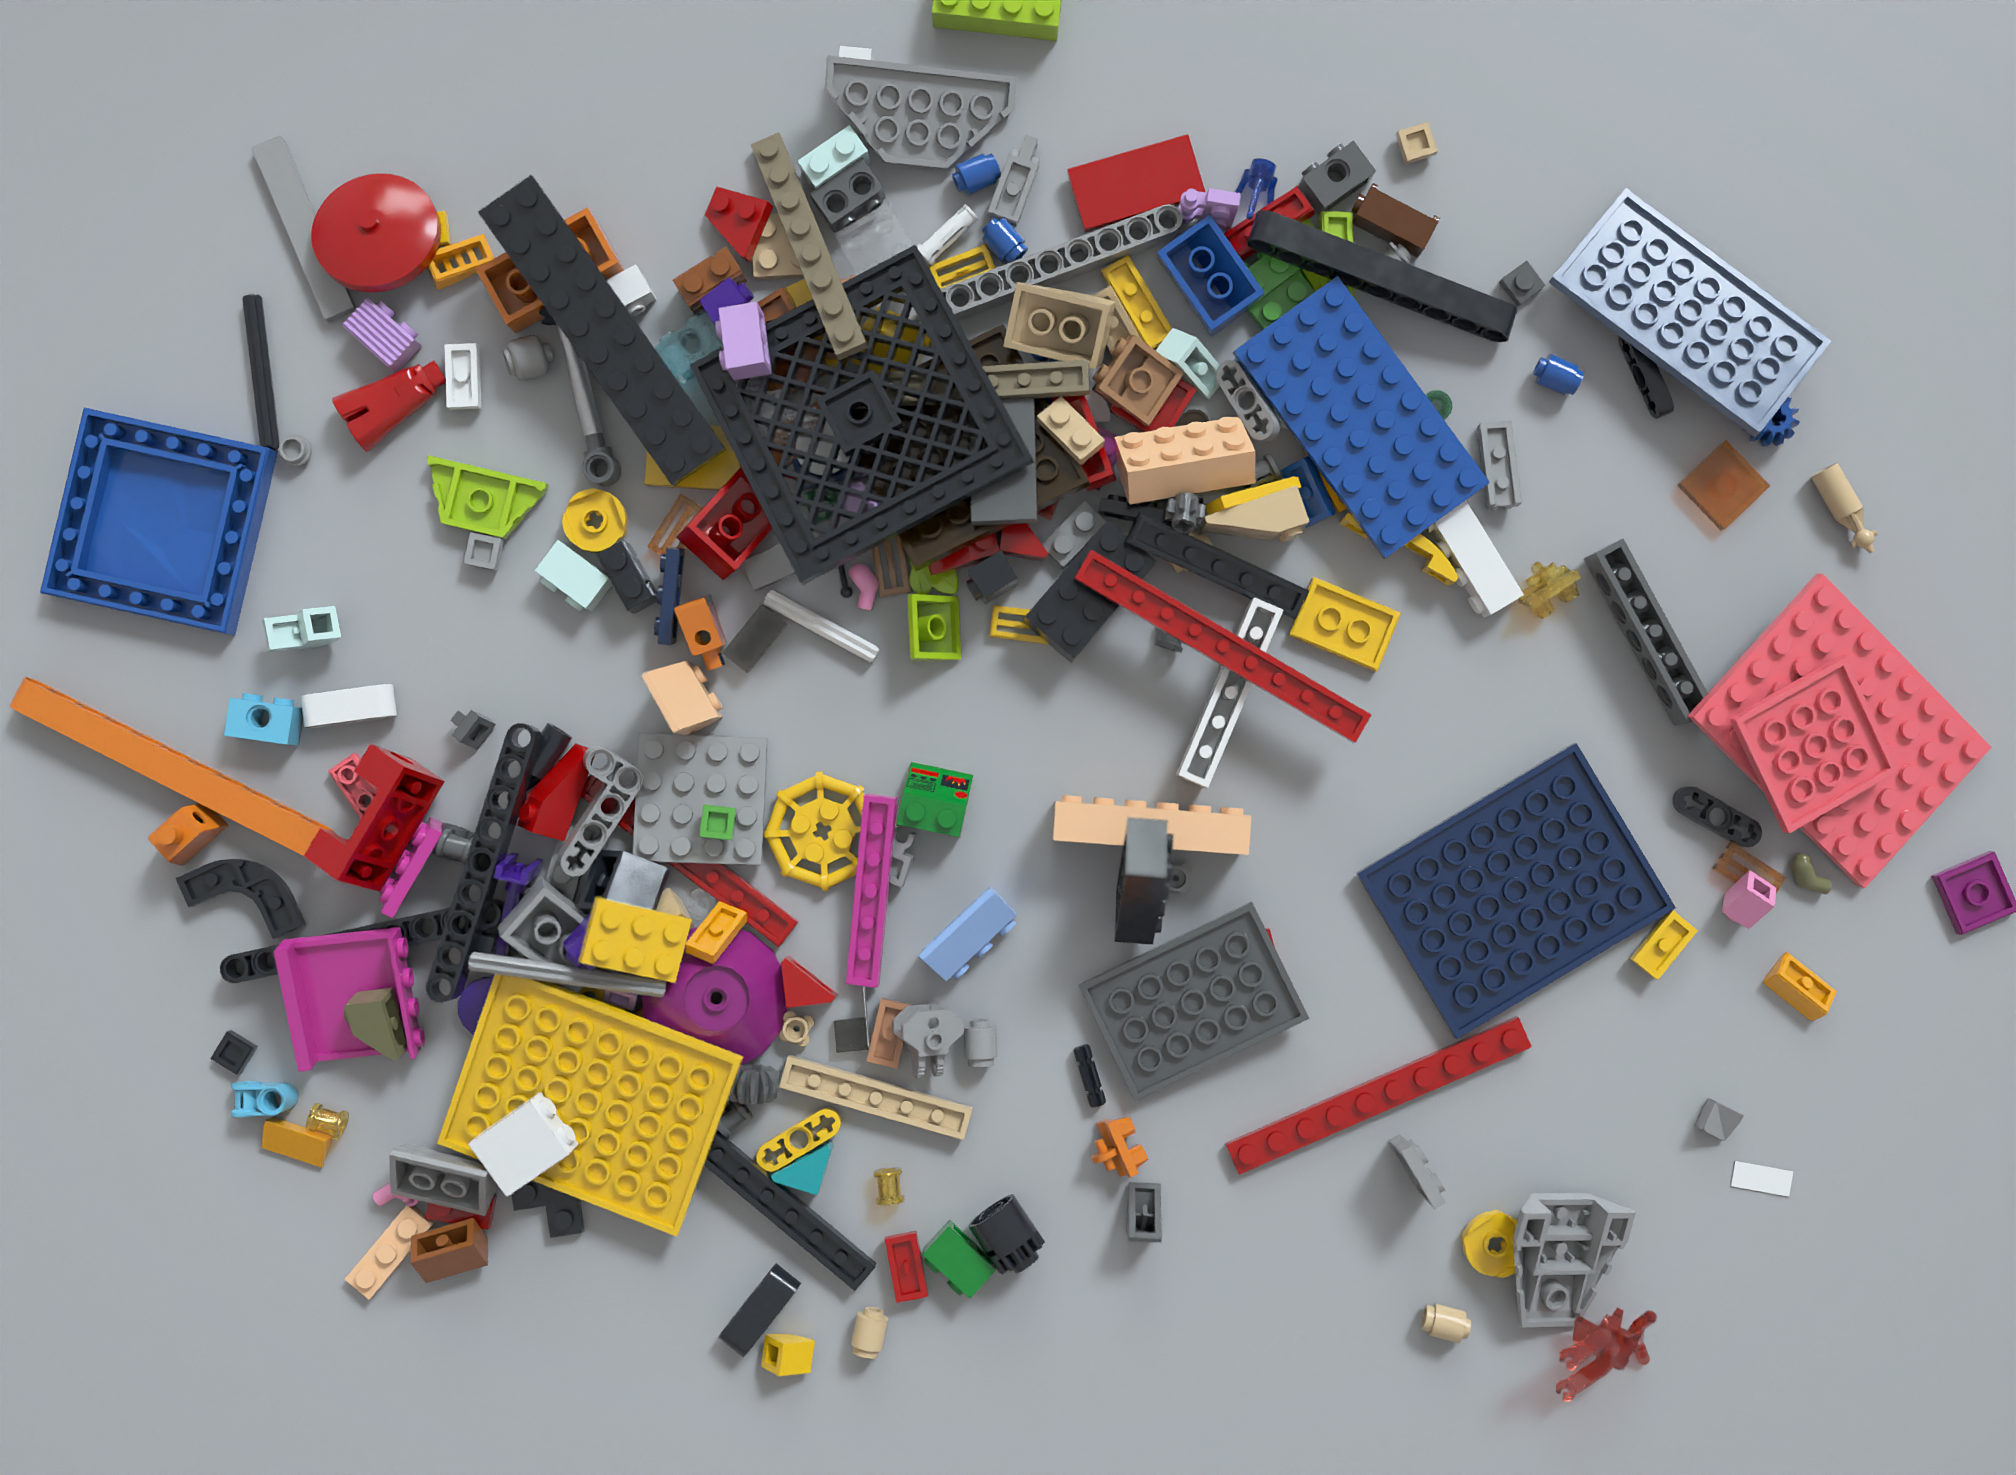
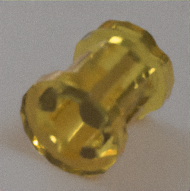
M315 1103L309 1112L306 1130L309 1132L318 1130L332 1134V1137L338 1140L342 1137L349 1120L348 1111L336 1112L323 1108V1105L320 1103Z
M892 1167L874 1170L879 1195L876 1198L877 1205H893L905 1201L900 1189L899 1175L902 1173L901 1168Z

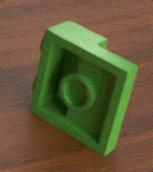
M1259 252L1257 254L1259 260L1250 267L1247 263L1244 264L1265 294L1246 311L1259 328L1263 330L1311 296L1315 291L1299 272L1301 268Z

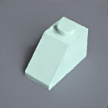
M1172 328L1155 351L1182 370L1184 374L1181 379L1197 389L1196 392L1209 400L1220 386L1216 379V371L1219 367L1218 362L1196 337Z

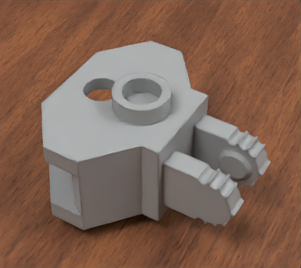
M937 1003L906 1006L892 1019V1033L907 1044V1050L912 1053V1072L915 1079L924 1077L925 1056H930L931 1073L934 1077L943 1075L944 1054H949V1047L964 1033V1021L949 1009L943 1008Z

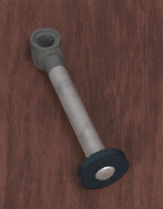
M546 308L539 312L540 315L545 316V319L541 321L542 324L557 325ZM557 325L588 450L583 453L585 458L582 465L583 473L591 482L601 486H611L620 479L621 466L619 461L614 458L612 448L606 447L586 364ZM606 461L608 471L604 476L598 477L596 473L597 465Z

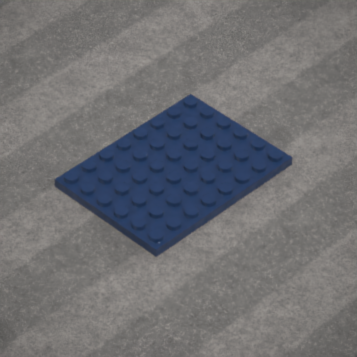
M1577 743L1569 745L1356 873L1456 1039L1676 908Z

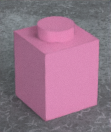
M1749 870L1725 892L1722 912L1733 922L1740 923L1747 929H1750L1774 908L1776 887Z

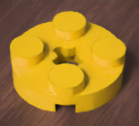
M596 488L585 489L575 494L568 502L569 505L562 517L563 529L570 542L586 552L600 553L626 537L628 525L626 509L622 502L609 492ZM592 513H596L599 517L603 516V521L600 523L601 527L598 529L594 526L588 527L587 522L591 520Z
M1499 1210L1483 1212L1475 1216L1462 1232L1461 1241L1463 1243L1464 1255L1470 1265L1479 1273L1496 1276L1497 1278L1508 1277L1515 1273L1513 1237L1518 1222L1515 1218ZM1492 1237L1496 1239L1502 1237L1503 1239L1500 1243L1502 1249L1498 1252L1494 1249L1488 1250L1489 1240Z

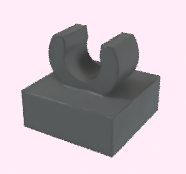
M458 710L451 719V722L458 726L452 736L459 742L476 750L496 725L488 717L473 710H470L466 715Z

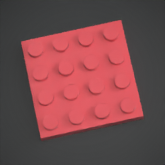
M1838 656L1729 718L1782 831L1786 833L1795 831L1899 771L1847 657Z

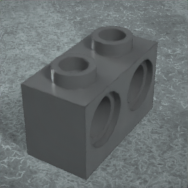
M860 158L810 193L813 204L834 233L840 229L846 231L857 222L856 218L866 211L867 213L876 211L883 204L882 200L886 198L883 186L863 158ZM861 184H867L871 189L867 194L859 195L855 192L856 187ZM834 202L845 204L844 209L838 213L831 212L829 207Z

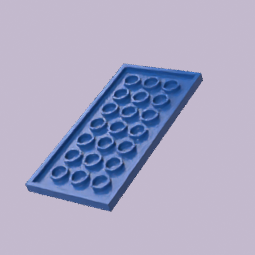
M1338 276L1234 350L1233 355L1383 559L1387 558L1490 483Z

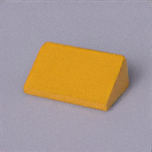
M1788 952L1783 953L1763 980L1764 985L1810 1021L1827 1015L1837 993L1835 989Z
M271 1117L265 1120L263 1126L261 1148L322 1168L333 1136Z

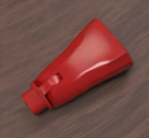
M433 360L423 367L417 364L416 366L404 368L376 382L332 398V403L342 419L347 422L346 425L357 443L365 452H368L402 421L427 403L433 396V393H438L437 388L446 383V377Z

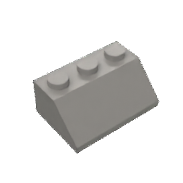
M409 1144L393 1148L389 1153L391 1194L483 1216L486 1215L498 1184L481 1161L464 1158L454 1153L447 1154L430 1150L425 1146Z

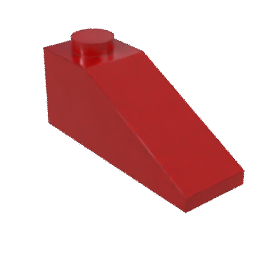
M575 743L533 788L519 810L517 826L532 833L565 841L589 774L583 763V756L588 747ZM594 755V756L592 757V759H591V765H592V762H593V760H594L595 755Z

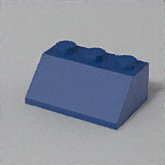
M1210 214L1157 252L1159 263L1211 337L1239 318L1265 294Z

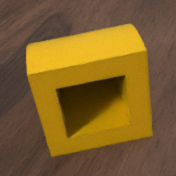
M765 1334L761 1367L777 1376L811 1373L815 1341L792 1334Z

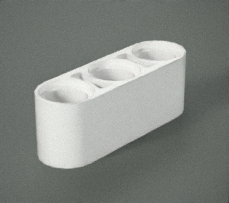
M393 684L373 685L300 696L304 728L327 727L397 716Z

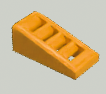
M484 234L437 249L427 269L436 290H439L476 274V268L494 259V256ZM473 248H479L483 259L477 260ZM465 252L471 262L466 265L461 256ZM455 258L458 268L453 269L449 259ZM443 263L446 272L440 273L437 265Z

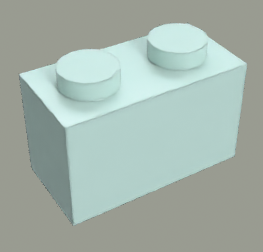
M849 125L799 159L798 164L802 175L811 188L815 190L860 158H863L867 165L870 164L868 150Z
M559 540L556 541L535 569L537 573L543 576L540 579L543 585L553 592H556L559 588L568 596L565 601L579 611L583 607L593 611L613 585L605 573Z

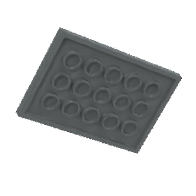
M1252 901L1079 984V988L1135 1101L1310 1019Z

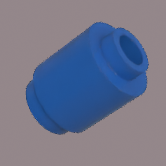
M982 153L955 165L956 173L952 174L957 190L959 192L964 191L967 196L995 184V180L1001 177L999 165L991 153L986 156Z
M996 218L992 219L982 230L985 234L982 241L1002 263L1006 262L1008 264L1019 260L1028 251L1023 237L1005 218L999 221Z
M1549 354L1546 359L1541 357L1538 360L1533 375L1537 376L1536 383L1562 395L1566 393L1574 395L1581 384L1584 371L1579 370L1576 364Z

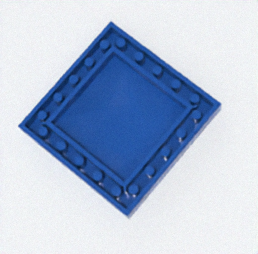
M84 407L40 593L235 636L278 452L267 447Z

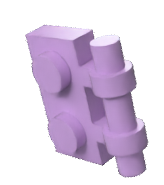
M1209 188L1208 193L1198 192L1195 189H1188L1182 194L1178 207L1182 213V224H1188L1194 218L1202 220L1210 214L1221 230L1231 229L1239 207L1241 193Z

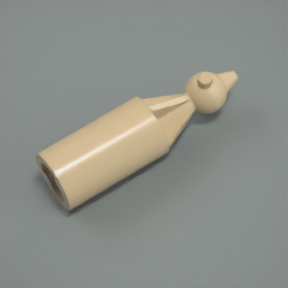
M1838 462L1812 475L1811 479L1834 519L1855 533L1854 540L1850 542L1852 547L1858 546L1864 548L1868 553L1874 552V536L1878 534L1875 529L1872 531L1864 529L1863 505Z

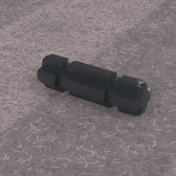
M1088 1044L1077 1046L1073 1051L1076 1062L1080 1064L1078 1068L1085 1091H1088L1089 1105L1091 1108L1106 1104L1103 1090H1100L1102 1085L1095 1062L1091 1060L1093 1057L1091 1048Z

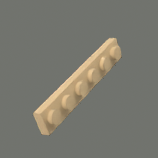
M792 1055L787 1057L779 1088L961 1140L965 1138L973 1107Z

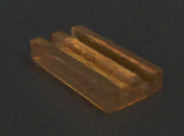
M680 493L647 547L659 555H662V553L666 554V549L672 546L676 536L682 530L693 510L699 512L703 507ZM686 504V509L661 548L658 547L683 505ZM679 542L676 548L686 549V546Z
M1729 842L1725 847L1727 848L1725 853H1721L1719 862L1714 864L1712 869L1735 884L1740 877L1725 868L1727 864L1743 875L1749 871L1748 868L1731 858L1733 854H1736L1773 878L1775 881L1772 885L1776 887L1777 893L1786 877L1736 844Z

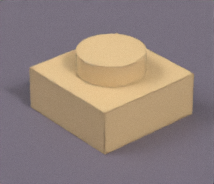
M1428 122L1399 130L1396 134L1405 165L1435 156L1438 152Z

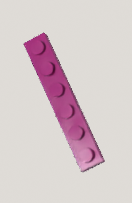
M868 793L864 794L846 984L874 988L880 985L898 797Z

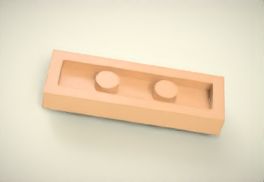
M406 1205L345 1280L370 1300L411 1252V1236L429 1231L435 1222L425 1219V1214L416 1206Z

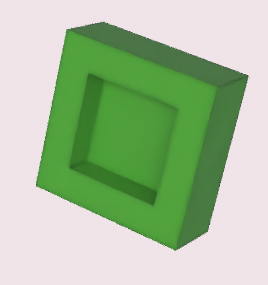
M703 804L699 837L733 841L737 809Z

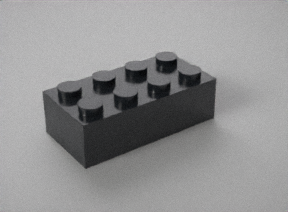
M1108 520L1023 620V623L1071 663L1119 607L1116 603L1074 579L1090 550H1093L1140 579H1143L1156 563V560L1144 550L1125 541L1127 536Z
M1127 818L1116 885L1114 942L1153 945L1155 933H1161L1162 916L1165 915L1166 899L1168 900L1169 882L1172 881L1173 862H1169L1170 854H1172L1173 834L1167 833L1168 820Z

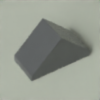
M1129 1182L1126 1233L1129 1241L1162 1242L1161 1184Z

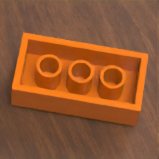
M588 207L565 219L606 279L624 271L609 241ZM506 252L476 268L504 322L512 331L518 333L545 318V316L539 314L545 306Z

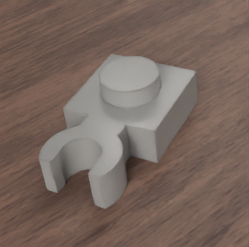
M896 826L890 883L903 887L914 855L906 853V850L915 842L916 833H909L908 840L903 842L898 838L900 827Z

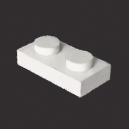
M477 343L445 344L447 408L450 410L482 409L480 346Z

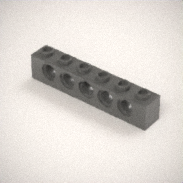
M1624 538L1583 558L1673 725L1691 723L1692 720L1688 715L1708 692Z

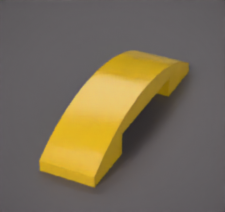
M1350 513L1341 518L1339 524L1365 539L1368 538ZM1418 534L1403 545L1427 559L1421 569L1424 573L1447 586L1455 583L1458 579V575L1449 560L1422 534Z

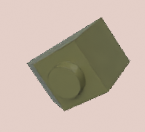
M393 987L356 992L344 1005V1017L350 1025L353 1036L390 1060H398L408 1048Z

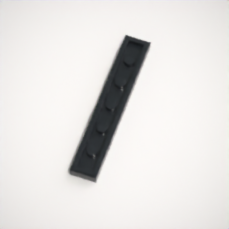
M1138 512L1125 539L1127 543L1247 598L1253 599L1255 597L1283 609V614L1293 619H1296L1309 593V590L1189 534L1177 532L1171 526L1141 512Z

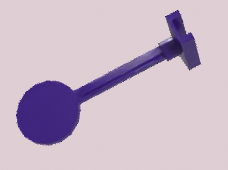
M512 852L496 865L494 878L506 881L505 889L507 890L501 922L519 903L521 893L525 890V885L541 872L543 859L537 858L530 865H525L521 862L517 863L518 853ZM498 932L494 955L508 957L510 944L502 939ZM490 973L489 977H482L472 981L463 990L458 1000V1016L462 1025L473 1035L495 974Z

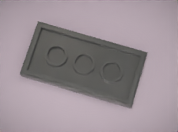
M1034 397L1001 399L1029 450L1034 463L971 496L972 526L1038 523ZM970 414V428L978 429ZM970 436V451L974 450L977 441L976 437ZM984 440V443H983V446H982V449H981V450H983V449H985V448L988 447V445H987V443L985 442V440Z

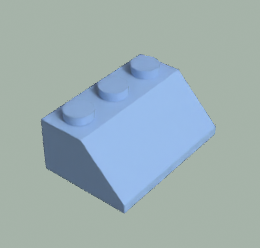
M990 886L921 950L918 956L945 981L951 976L957 980L969 969L966 963L975 954L978 958L982 957L993 946L990 940L998 932L1004 936L1016 924L1013 918L1017 913Z

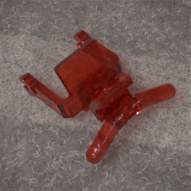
M1618 1307L1612 1316L1605 1315L1600 1326L1578 1316L1574 1322L1572 1339L1576 1344L1570 1348H1564L1560 1352L1559 1361L1565 1362L1567 1357L1572 1358L1573 1360L1566 1362V1369L1574 1370L1579 1364L1593 1355L1596 1356V1359L1568 1378L1557 1383V1394H1560L1563 1389L1569 1390V1392H1563L1562 1400H1573L1576 1394L1606 1376L1612 1368L1624 1370L1629 1363L1632 1353L1635 1354L1639 1364L1647 1365L1650 1362V1357L1643 1341L1646 1328L1656 1322V1313L1652 1310H1647L1633 1320L1628 1330L1622 1328L1624 1310Z

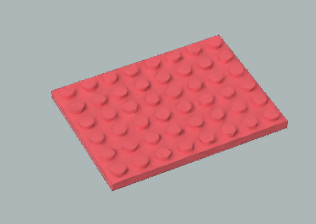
M1815 574L1691 711L1688 717L1763 791L1729 718L1838 656L1847 657L1899 771L1803 825L1800 829L1857 886L1866 888L1992 747L1824 574Z

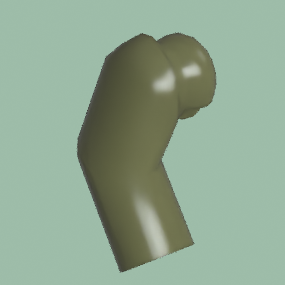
M1795 855L1792 859L1791 871L1796 884L1801 888L1827 895L1831 890L1832 881L1815 875L1811 858L1808 855Z

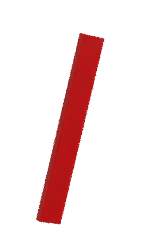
M591 774L585 782L581 797L588 803H591L603 781ZM613 797L606 798L601 804L602 812L610 813L614 811L617 807V800ZM635 797L617 824L633 837ZM668 863L718 902H723L747 912L746 923L777 947L783 944L799 922L725 864Z

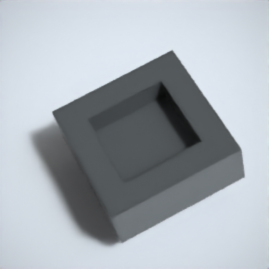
M1527 260L1499 281L1517 307L1546 286Z

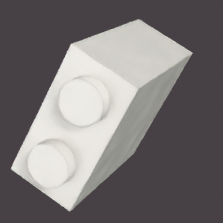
M539 1092L482 1131L468 1145L507 1197L569 1155L578 1143L570 1126L563 1124L556 1114L553 1102Z

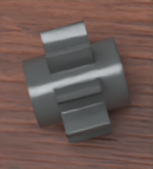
M1179 493L1175 496V500L1168 499L1165 521H1172L1171 526L1177 532L1190 533L1196 529V526H1202L1206 505L1199 504V498L1192 493Z

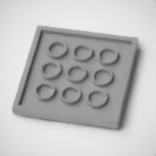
M639 733L637 768L642 773L643 784L635 797L633 855L651 862L762 865L768 739L760 737ZM703 804L737 809L733 841L699 837Z

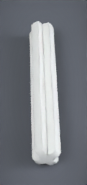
M770 590L764 599V604L767 607L868 662H873L879 653L877 646L774 590Z

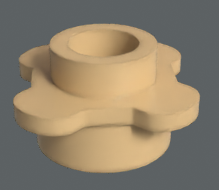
M794 1011L786 1012L783 1017L785 1021L783 1030L779 1033L780 1039L783 1042L790 1041L798 1043L799 1046H806L810 1042L809 1031L814 1025L813 1017L810 1015L799 1016ZM794 1026H799L800 1030L798 1032L794 1031Z

